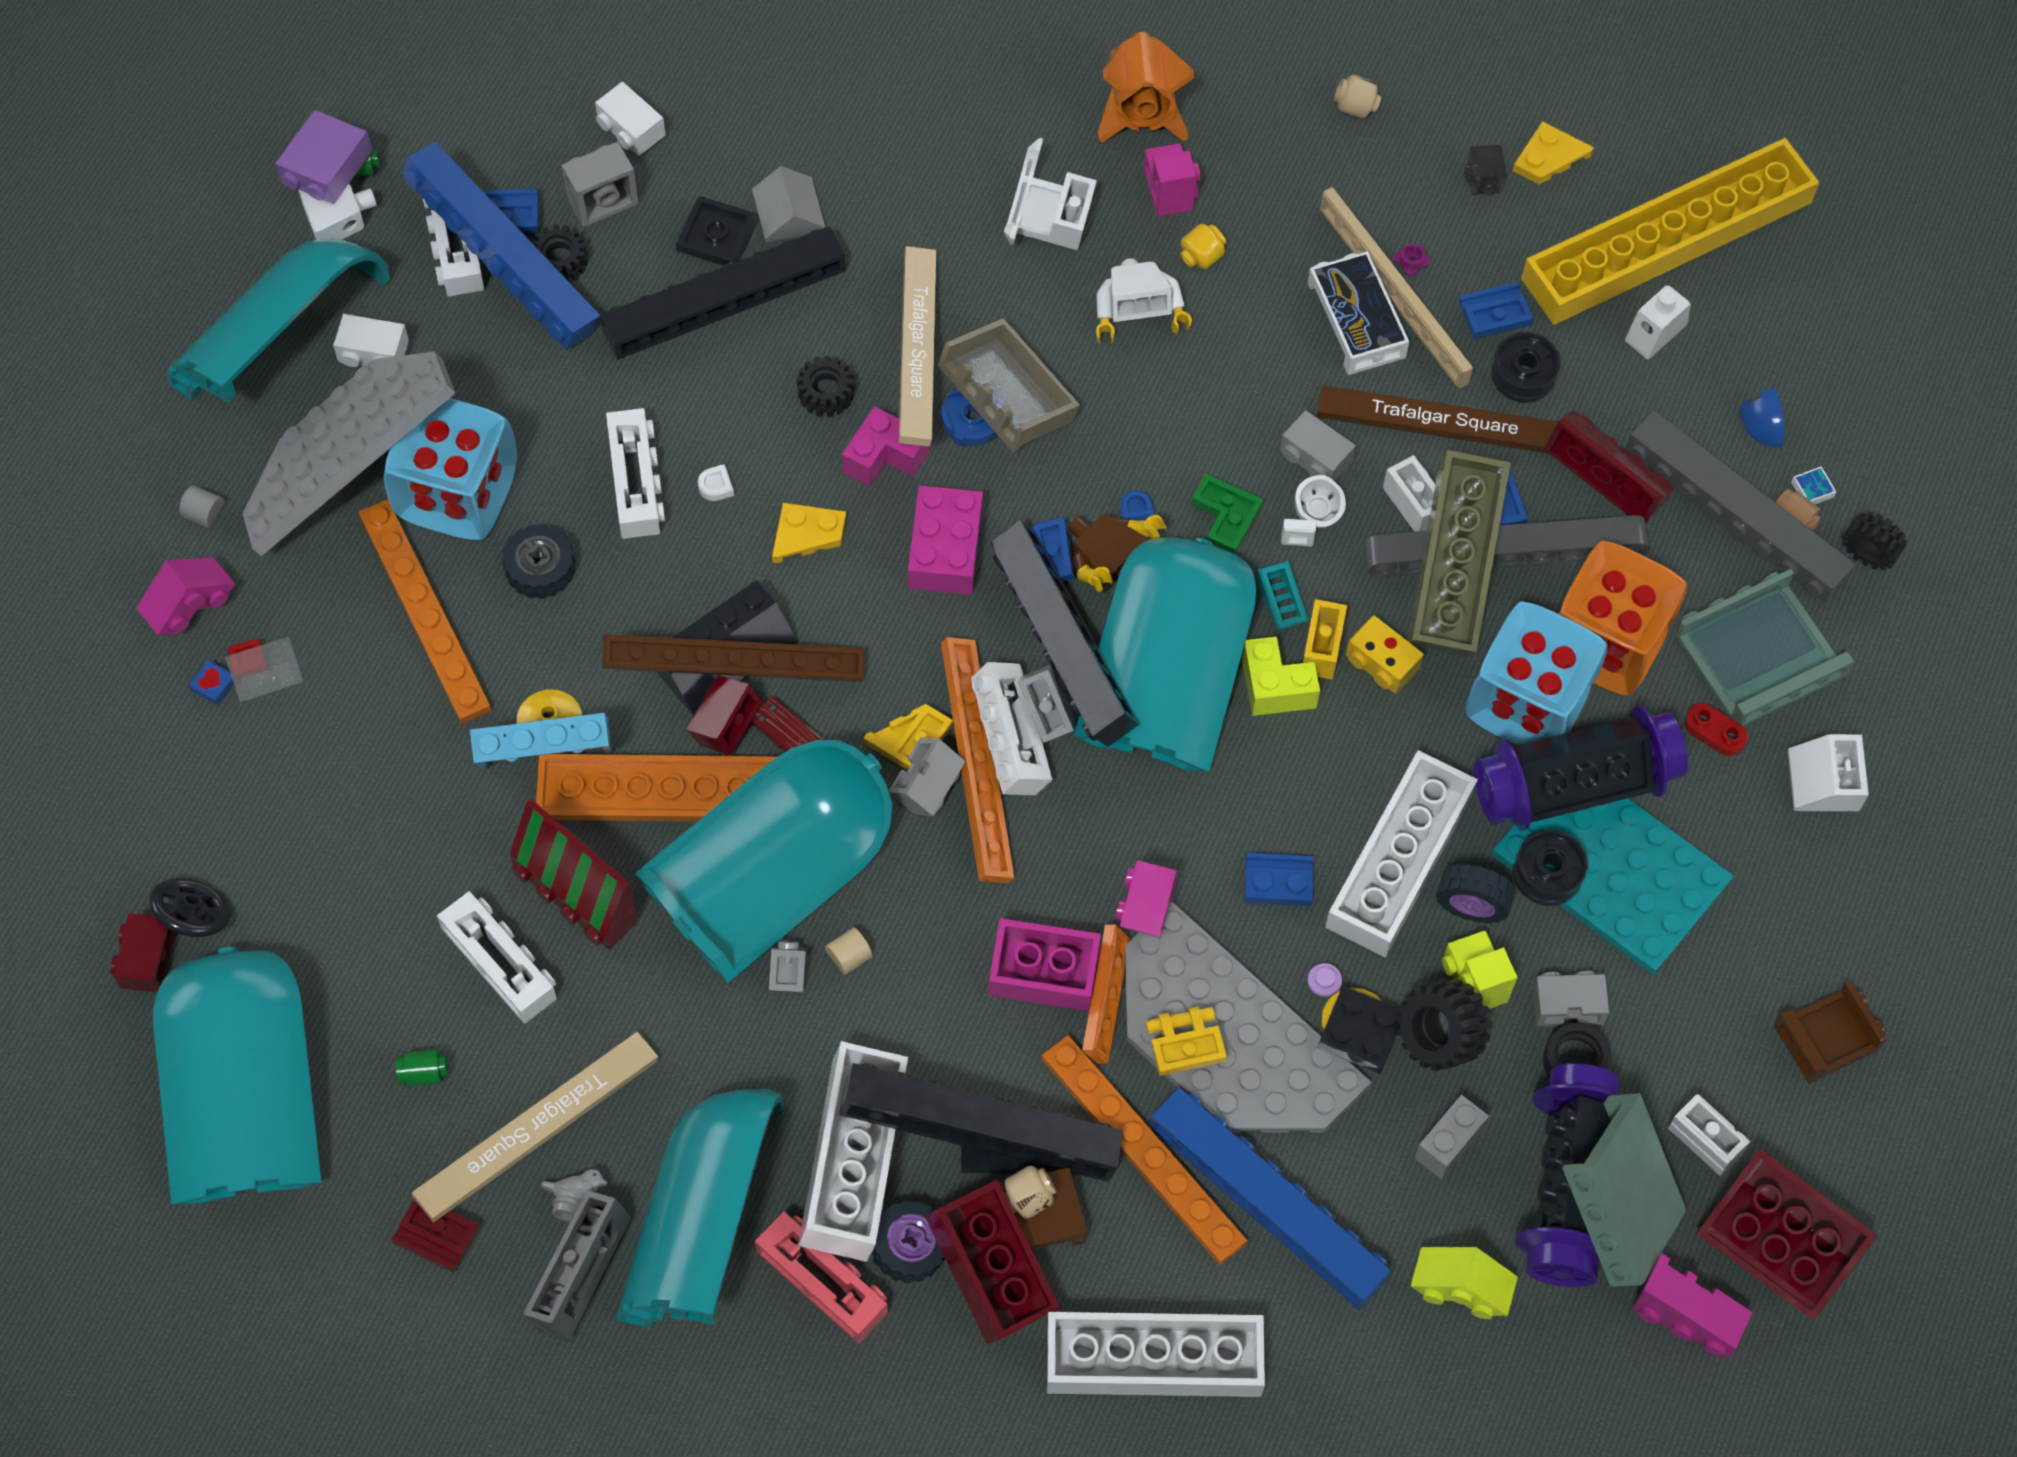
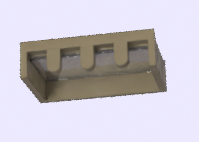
M1004 318L946 342L937 365L1013 453L1022 445L1063 426H1071L1080 406L1074 396L1066 390L1056 376L1050 372L1037 357L1036 353L1027 346Z

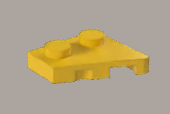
M1542 121L1514 163L1512 171L1537 184H1541L1551 179L1552 175L1568 170L1571 164L1577 160L1590 158L1594 147Z

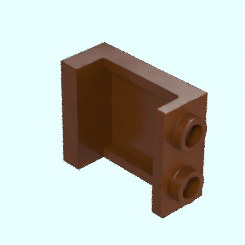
M1852 982L1845 984L1839 992L1797 1012L1790 1009L1780 1014L1774 1024V1028L1809 1084L1879 1051L1886 1041V1033L1882 1023L1872 1016L1867 1008L1868 1004L1864 994L1859 989L1856 990Z
M1070 1168L1047 1172L1057 1191L1053 1194V1204L1031 1218L1022 1217L1018 1211L1014 1213L1031 1249L1035 1250L1071 1241L1072 1247L1085 1244L1087 1230ZM1001 1183L1000 1186L1004 1194H1006L1005 1183Z

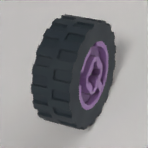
M1457 864L1448 866L1446 870H1443L1436 898L1438 904H1441L1443 909L1448 910L1455 916L1457 915L1463 919L1478 923H1499L1502 920H1506L1509 916L1515 887L1512 886L1511 881H1508L1506 877L1497 874L1495 871L1480 866Z
M906 1200L900 1204L895 1203L891 1205L887 1211L884 1210L881 1213L876 1245L872 1253L875 1265L881 1268V1272L884 1275L887 1274L892 1277L891 1279L895 1281L901 1280L904 1283L920 1282L927 1276L931 1277L940 1268L945 1257L925 1218V1215L934 1211L932 1206H926L916 1200L915 1202Z

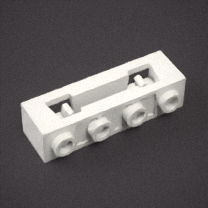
M423 199L425 209H428L429 207ZM431 210L432 215L426 216L429 234L436 235V241H431L434 260L440 259L441 263L440 267H435L439 286L445 285L448 297L483 291L484 285L478 256L469 251L463 240L464 252H456L451 255L446 223L435 211Z
M644 408L608 412L606 416L622 539L660 534L659 522L665 521L663 502L656 503L655 494H661L659 474L653 475L652 467L658 466L656 447L649 448L648 440L655 438L652 420H646ZM619 441H623L625 453L637 452L635 441H640L637 442L644 502H648L646 504H643L641 494H629L623 444H619Z
M987 662L971 677L1002 794L1036 795L1052 781V776L1040 734L1018 684L1019 679L1023 676L1021 665ZM1013 681L1019 697L1015 702H1013L1012 698L1015 696V693L1010 691L1009 688ZM1033 748L1037 764L1030 763L1029 761L1032 754L1028 750Z
M468 891L437 915L440 927L525 1024L557 999L554 991L556 982L547 970L539 971L533 964L535 958L524 945L518 947L512 940L514 934L503 921L497 923L491 916L493 910L482 897L477 900ZM481 926L485 929L488 940L518 973L511 979L514 990L510 987L504 971L477 942L483 936L480 929ZM465 931L470 938H468L463 932ZM524 976L529 979V983L525 980Z

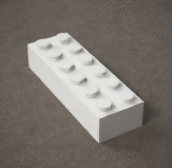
M1418 750L1332 905L1325 928L1386 958L1474 794L1478 779Z
M843 1041L840 1042L832 1061L798 1246L867 1262L876 1245L896 1129L840 1116L839 1111L846 1077L853 1063L871 1064L879 1070L891 1073H905L908 1057Z
M1048 1312L1047 1394L1262 1396L1265 1386L1263 1315Z

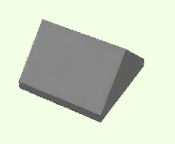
M780 166L752 189L765 243L806 235L812 230L825 228L812 177Z

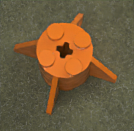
M1138 32L1111 51L1110 59L1103 69V79L1112 85V89L1098 129L1099 140L1102 143L1124 127L1139 131V127L1149 126V131L1164 126L1182 141L1188 139V132L1176 105L1175 91L1194 79V70L1163 42L1150 37L1146 32Z

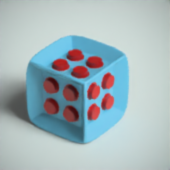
M449 398L389 450L384 471V486L394 513L405 521L426 529L463 539L484 540L499 516L515 473L517 447L512 427L506 418L496 412Z
M1520 601L1506 618L1483 661L1480 674L1475 679L1467 700V716L1483 729L1515 745L1569 733L1587 700L1591 685L1601 671L1607 654V643L1596 633L1542 606Z

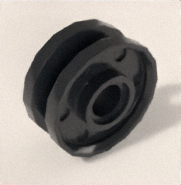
M1518 332L1510 335L1499 344L1491 367L1492 381L1497 390L1508 399L1519 403L1538 401L1543 399L1553 389L1560 369V355L1554 344L1542 335L1533 332ZM1521 365L1528 366L1531 369H1524Z
M1541 830L1530 835L1521 845L1512 869L1514 882L1520 893L1531 902L1543 906H1559L1570 901L1580 890L1588 869L1587 855L1580 843L1569 834L1557 830ZM1543 865H1552L1557 871H1548Z

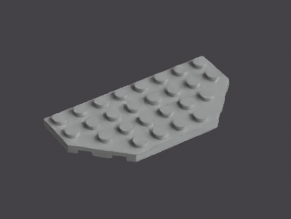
M435 352L374 359L368 365L359 368L355 375L343 386L337 387L322 404L313 407L307 416L296 426H292L285 431L283 437L279 439L242 513L251 546L260 556L265 554L455 394L444 361Z
M1173 902L1168 907L1161 938L1138 933L1125 946L1127 1041L1153 1066L1157 1068L1151 1040L1162 1038L1163 1035L1161 1032L1148 1034L1145 1025L1146 1020L1156 1019L1158 1014L1167 1012L1169 1015L1188 1012V1008L1199 1006L1200 1009L1213 1007L1215 1020L1204 1022V1026L1208 1028L1219 1025L1227 1055L1226 1062L1164 1076L1186 1094L1191 1092L1196 1095L1203 1103V1108L1209 1114L1220 1116L1228 1124L1231 1133H1240L1241 1130H1261V1133H1289V1131L1324 1133L1370 1087L1371 1081L1348 1060L1317 1048L1321 1036ZM1191 1025L1174 1029L1175 1035L1193 1031Z

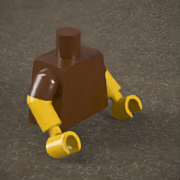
M1103 514L1092 525L1081 516L1074 518L1068 526V531L1077 538L1073 544L1072 561L1078 580L1094 586L1097 592L1103 591L1106 593L1118 581L1121 569L1132 551L1147 541V536H1150L1151 539L1158 538L1160 535L1157 530H1165L1167 528L1159 515H1152L1146 520H1131L1118 517L1112 518L1107 514Z

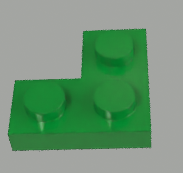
M1205 474L1192 497L1191 504L1218 516L1206 540L1212 542L1216 547L1236 554L1263 506V499Z

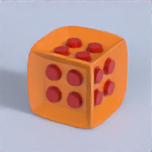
M1600 541L1588 555L1566 594L1559 615L1586 627L1607 643V654L1594 684L1620 695L1631 696L1647 675L1665 641L1669 626L1680 611L1687 592V583L1669 568L1622 545L1608 541Z

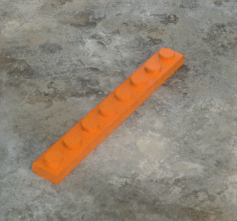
M388 499L359 511L360 519L461 725L492 712L489 702Z
M946 637L941 642L958 754L966 761L961 768L978 878L979 881L1009 883L1014 879L999 781L996 777L993 757L988 747L984 724L980 718L976 695L972 688L971 677L980 670L975 640Z
M1069 1035L1042 1054L1041 1060L1096 1123H1107L1115 1129L1123 1130L1120 1148L1122 1154L1219 1266L1247 1244V1239Z

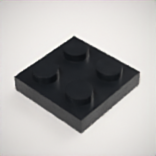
M698 196L676 243V250L723 266L729 262H737L756 222V213Z
M1342 985L1317 1048L1381 1074L1397 1036V1029L1400 1028V1023L1396 1022L1397 1014H1401L1402 1011L1395 1006Z

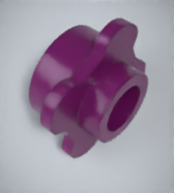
M1415 243L1405 245L1401 252L1394 254V262L1400 264L1404 268V273L1408 276L1416 275L1419 269L1429 267L1431 262L1430 257L1426 256L1424 248Z

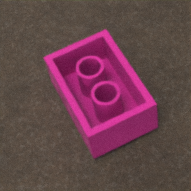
M919 486L908 566V589L973 594L982 518L983 492Z
M1000 918L989 978L988 996L1089 1012L1101 934Z

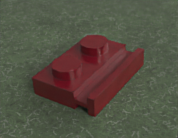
M414 1199L399 1224L398 1231L392 1236L391 1240L394 1244L455 1273L458 1263L465 1256L480 1228L478 1224L451 1211L433 1223Z

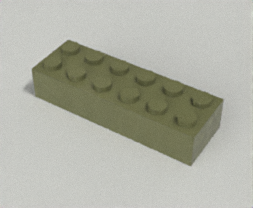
M1446 450L1440 457L1407 641L1414 647L1469 658L1477 652L1511 462L1452 450Z

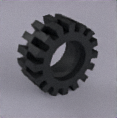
M558 224L553 225L554 230L551 231L547 226L543 228L544 234L542 235L540 232H537L535 234L536 240L532 239L531 243L569 283V277L577 280L579 278L578 272L583 274L585 265L587 266L588 263L584 238L582 235H578V231L574 228L570 232L567 225H563L562 230H559ZM563 248L570 251V256L561 261H553L547 258V254L554 249Z
M818 356L814 358L813 365L810 361H807L805 369L801 367L799 370V376H797L798 398L803 407L807 406L809 413L812 414L815 409L816 416L822 417V412H827V417H833L832 411L836 410L838 415L843 413L842 406L848 409L850 401L854 399L853 373L845 362L841 365L840 359L835 357L833 362H830V356H824L825 361L820 362ZM828 379L835 381L838 388L834 392L823 394L815 391L814 385L820 380Z
M1862 512L1856 515L1842 537L1843 546L1847 547L1846 551L1848 554H1854L1852 558L1856 561L1861 559L1863 565L1867 567L1868 564H1871L1872 569L1876 570L1878 567L1881 570L1892 568L1905 549L1907 540L1904 539V532H1898L1900 530L1898 525L1892 526L1890 519L1887 518L1885 521L1880 514H1876L1874 517L1872 512H1867L1866 514Z

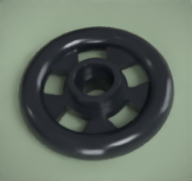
M173 878L165 880L154 887L149 897V907L154 917L163 926L181 935L190 937L211 936L223 930L230 919L229 905L221 893L208 884L194 879ZM163 898L174 899L173 904L163 902ZM205 901H209L214 907L208 908ZM207 916L212 921L203 923L200 919Z

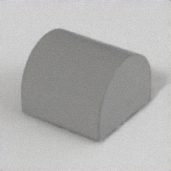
M192 485L186 490L181 499L179 512L181 517L209 529L226 503L222 497Z

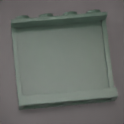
M1641 1094L1608 1096L1604 1102L1611 1122L1584 1164L1564 1165L1562 1169L1610 1287L1643 1285L1684 1216L1686 1208Z

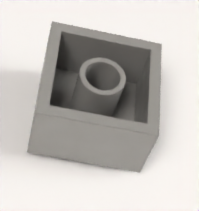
M618 142L601 146L594 152L582 157H575L562 165L567 200L582 227L638 204L634 169Z

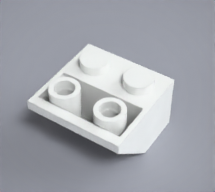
M1828 734L1788 748L1793 811H1860L1869 795L1862 735Z

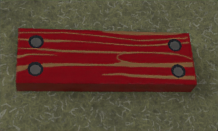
M772 696L757 710L750 722L784 752L815 740H824Z

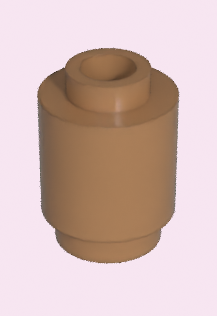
M1788 488L1775 502L1812 531L1815 530L1822 520L1819 516L1821 509L1798 491L1793 492Z

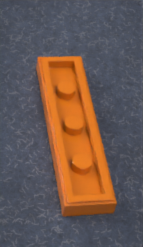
M1116 924L1105 925L1082 1048V1051L1097 1064H1108L1126 969L1125 946L1131 941Z

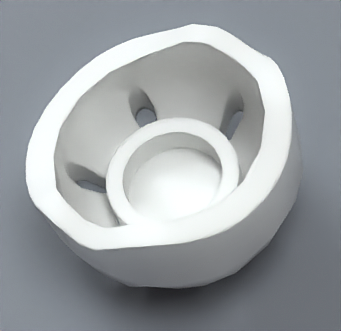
M1315 475L1305 479L1298 486L1294 497V507L1301 520L1316 521V528H1326L1341 518L1345 511L1346 500L1341 487L1330 477Z

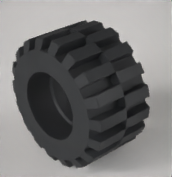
M1458 979L1440 980L1415 988L1414 991L1409 992L1405 996L1407 1000L1401 1002L1399 1009L1402 1013L1397 1014L1396 1022L1400 1023L1397 1033L1398 1036L1403 1038L1404 1042L1401 1043L1403 1049L1410 1051L1409 1057L1413 1061L1420 1060L1419 1066L1425 1069L1431 1067L1433 1071L1446 1070L1478 1058V1054L1483 1053L1486 1049L1484 1043L1489 1042L1491 1037L1487 1030L1492 1028V1020L1487 1019V1013H1490L1488 1006H1483L1481 1001L1484 998L1480 993L1474 994V987L1470 984L1463 985V981ZM1439 1011L1444 1014L1448 1021L1450 1029L1449 1038L1444 1035L1440 1028Z

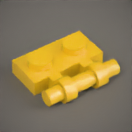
M1199 1006L1188 1008V1012L1169 1015L1167 1012L1158 1014L1156 1019L1145 1021L1148 1034L1161 1032L1163 1035L1162 1038L1151 1040V1047L1159 1076L1226 1062L1227 1055L1219 1025L1208 1028L1204 1026V1022L1215 1020L1213 1007L1200 1009ZM1191 1025L1193 1031L1176 1035L1174 1033L1175 1028Z

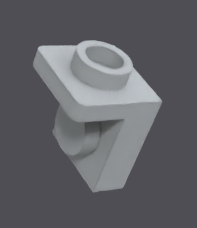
M780 940L778 941V946H771L769 990L803 992L806 951L804 947H798L799 942Z

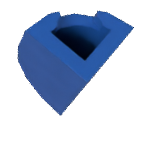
M1776 388L1760 392L1761 398L1749 404L1748 400L1744 401L1739 410L1749 435L1764 445L1783 447L1785 434L1784 416Z

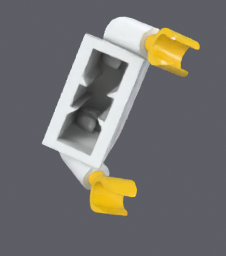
M1135 259L1124 260L1121 266H1115L1111 269V278L1106 279L1097 292V319H1100V324L1096 328L1098 343H1100V334L1105 331L1111 334V343H1113L1115 330L1110 323L1112 318L1113 322L1170 315L1173 310L1174 318L1171 323L1173 333L1178 334V321L1186 325L1187 331L1190 328L1192 318L1190 314L1182 309L1185 305L1178 281L1165 272H1161L1154 262L1138 263Z

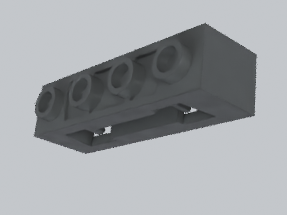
M586 1190L523 1313L526 1319L540 1333L564 1341H570L632 1218L616 1198ZM585 1216H587L591 1224L590 1226H581L580 1230L584 1234L582 1235L577 1231L580 1225L582 1224ZM550 1284L556 1285L554 1289L555 1292H553L551 1289L547 1292V1289ZM546 1292L552 1299L548 1307L540 1305Z

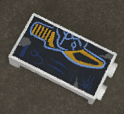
M1368 251L1360 254L1352 253L1346 255L1343 259L1332 262H1321L1310 268L1308 286L1310 289H1316L1345 354L1344 368L1348 375L1406 358L1409 340Z

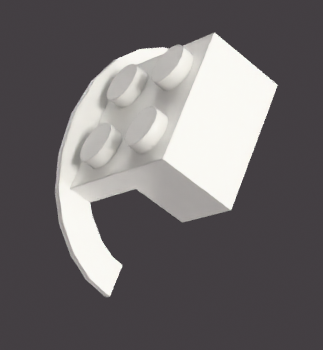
M1039 138L1028 147L1004 234L1010 245H1014L1017 234L1078 250L1097 180L1069 172L1066 174L1063 186L1034 178L1043 139Z

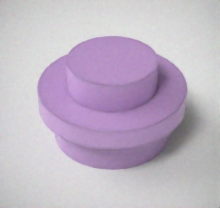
M1318 964L1310 970L1308 975L1309 988L1318 996H1332L1339 991L1342 984L1340 971L1331 964Z

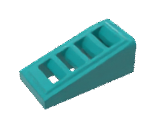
M1288 561L1256 571L1254 576L1277 631L1309 621ZM1281 577L1282 582L1270 584L1269 580ZM1283 588L1287 591V593L1274 596L1273 591ZM1291 600V605L1278 608V602ZM1295 610L1297 616L1282 620L1281 614Z

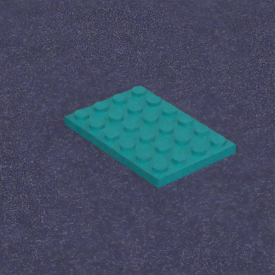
M1628 798L1532 822L1525 831L1518 830L1514 825L1493 849L1491 854L1512 870L1521 845L1532 834L1541 830H1557L1569 834L1577 840L1587 855L1588 869L1577 894L1570 901L1559 906L1653 976L1734 877L1726 869ZM1543 865L1548 871H1557L1552 865Z

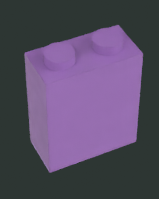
M314 110L275 165L280 181L286 187L306 192L316 200H325L334 204L373 150L367 131Z

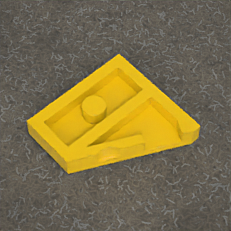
M783 503L772 554L773 563L783 562L784 557L798 553L805 556L815 553L819 549L827 550L841 546L847 518L846 512Z
M924 704L912 710L908 716L899 717L889 722L888 727L874 734L872 731L867 733L863 741L865 745L908 770L912 764L908 757L920 737L936 738L942 741L953 727V720L929 705Z

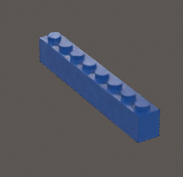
M436 142L407 158L402 174L406 184L410 188L415 189L425 200L427 206L435 211L445 221L447 227L466 243L469 251L476 254L484 262L489 272L502 281L509 293L519 299L528 309L530 315L549 331L550 336L568 350L594 333L600 314Z
M1178 1088L1151 1116L1150 1128L1359 1311L1387 1282L1391 1270L1387 1268L1388 1263L1381 1255L1376 1252L1370 1253L1361 1245L1360 1238L1353 1231L1347 1228L1343 1230L1334 1222L1335 1218L1329 1210L1321 1205L1317 1207L1308 1199L1306 1191L1300 1185L1294 1182L1290 1184L1281 1176V1170L1272 1161L1261 1159L1255 1153V1148L1248 1140L1243 1137L1238 1139L1229 1131L1228 1124L1220 1116L1209 1114L1203 1108V1103L1196 1095L1191 1092L1186 1094L1181 1088Z

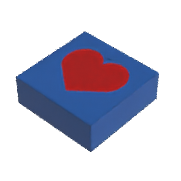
M208 660L191 681L189 688L194 693L218 706L237 679L234 674Z

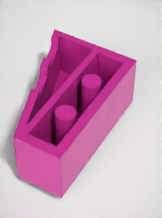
M1661 1253L1646 1278L1632 1310L1638 1312L1639 1317L1650 1324L1656 1325L1659 1323L1671 1329V1333L1682 1340H1693L1703 1345L1704 1350L1713 1356L1730 1358L1736 1350L1753 1312L1718 1289H1714L1713 1292L1704 1289L1695 1283L1698 1276L1690 1271H1686L1685 1275L1681 1274L1668 1265L1670 1258Z

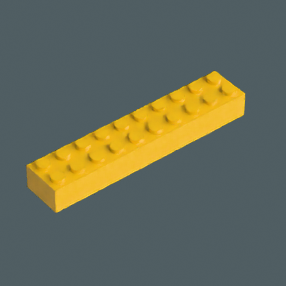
M1783 138L1527 258L1521 280L1552 324L1556 325L1811 204L1819 186V181L1788 140Z

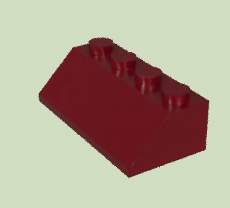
M1574 410L1562 417L1544 447L1545 451L1628 516H1642L1645 518L1646 524L1663 506L1674 490L1663 476L1652 472L1643 464L1641 459L1629 454L1618 445L1613 437L1602 433L1593 425L1590 419L1579 415Z
M998 1180L925 1215L987 1344L1001 1340L1047 1316L1048 1312H1055L1060 1309Z

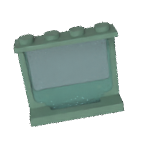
M1791 569L1780 574L1779 572H1773L1766 576L1761 583L1753 587L1746 585L1739 589L1734 596L1726 600L1724 598L1716 599L1703 611L1687 613L1681 618L1675 634L1728 716L1742 726L1846 677L1854 663L1848 651L1836 656L1789 587L1794 575Z

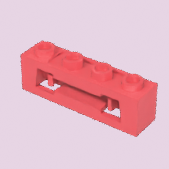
M783 1212L755 1240L756 1252L852 1339L860 1344L888 1314V1306L885 1302L887 1297L875 1285L872 1284L868 1287L859 1279L861 1277L860 1272L851 1263L846 1261L842 1264L833 1256L834 1254L798 1246L803 1220L796 1215L791 1218L787 1213ZM800 1248L806 1251L807 1259L847 1294L841 1300L843 1303L842 1307L837 1304V1296L797 1261L802 1255Z

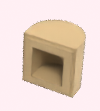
M855 927L825 945V951L844 976L872 958V952L868 943Z

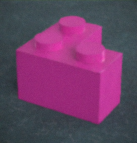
M1181 144L1145 149L1143 168L1157 217L1193 211L1194 198H1198L1196 181L1200 180V170L1198 163L1192 162L1190 151L1183 152Z
M874 406L842 453L843 473L869 487L873 484L886 463L914 477L929 455L930 447L898 443L899 418Z
M214 557L165 561L136 609L157 635L179 634L189 626V621L197 609L221 607L227 601L228 594L235 583Z
M1138 860L1135 868L1129 866L1124 883L1126 889H1129L1127 900L1120 899L1115 918L1121 920V928L1161 938L1168 907H1170L1178 879L1177 870Z

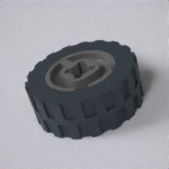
M539 524V526L529 525L525 529H519L514 536L511 535L503 549L504 556H502V562L506 578H508L510 586L514 587L516 592L521 595H527L528 598L538 597L539 599H545L547 596L553 597L559 591L565 590L567 584L573 580V573L576 571V561L570 540H567L563 532H559L553 526L548 527L545 524Z

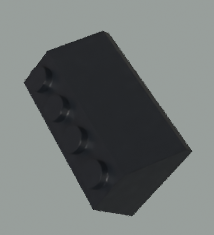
M757 580L672 637L778 644L798 643L778 604ZM657 672L692 715L696 714L708 689L713 685L718 676L713 674ZM721 675L740 682L744 681L749 677Z

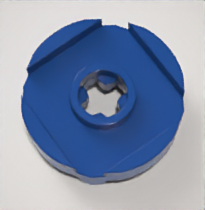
M957 388L948 395V399L942 406L941 420L944 430L953 438L957 445H980L998 437L981 416L975 420L967 418L969 410H973L975 414L979 413ZM993 392L991 400L998 408L1004 407L1001 398Z

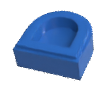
M1135 490L1126 493L1122 497L1120 502L1121 518L1146 520L1148 517L1155 515L1151 498L1146 493Z

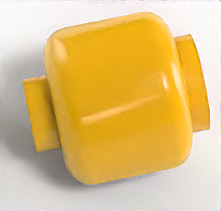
M1199 224L1182 237L1180 244L1183 251L1180 253V256L1190 268L1196 266L1201 270H1206L1224 256V245L1227 242L1223 234L1213 224L1209 226Z

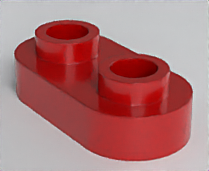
M1696 704L1689 709L1685 717L1684 725L1687 732L1722 755L1735 756L1743 751L1748 740L1745 728L1712 706ZM1703 715L1707 717L1708 721H1701L1698 716ZM1726 733H1733L1736 739L1729 738Z

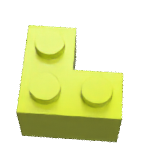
M1277 637L1245 640L1241 658L1252 716L1317 708L1320 687L1315 662L1282 666Z
M1486 931L1448 943L1444 957H1442L1443 967L1447 975L1453 976L1454 979L1462 980L1463 985L1470 984L1473 986V993H1480L1484 998L1481 1001L1483 1006H1488L1490 1009L1508 1003L1518 977L1505 949L1494 950Z
M1421 1247L1411 1287L1421 1293L1423 1299L1429 1303L1441 1305L1444 1301H1454L1470 1308L1472 1315L1489 1320L1492 1319V1316H1508L1518 1276L1477 1247Z

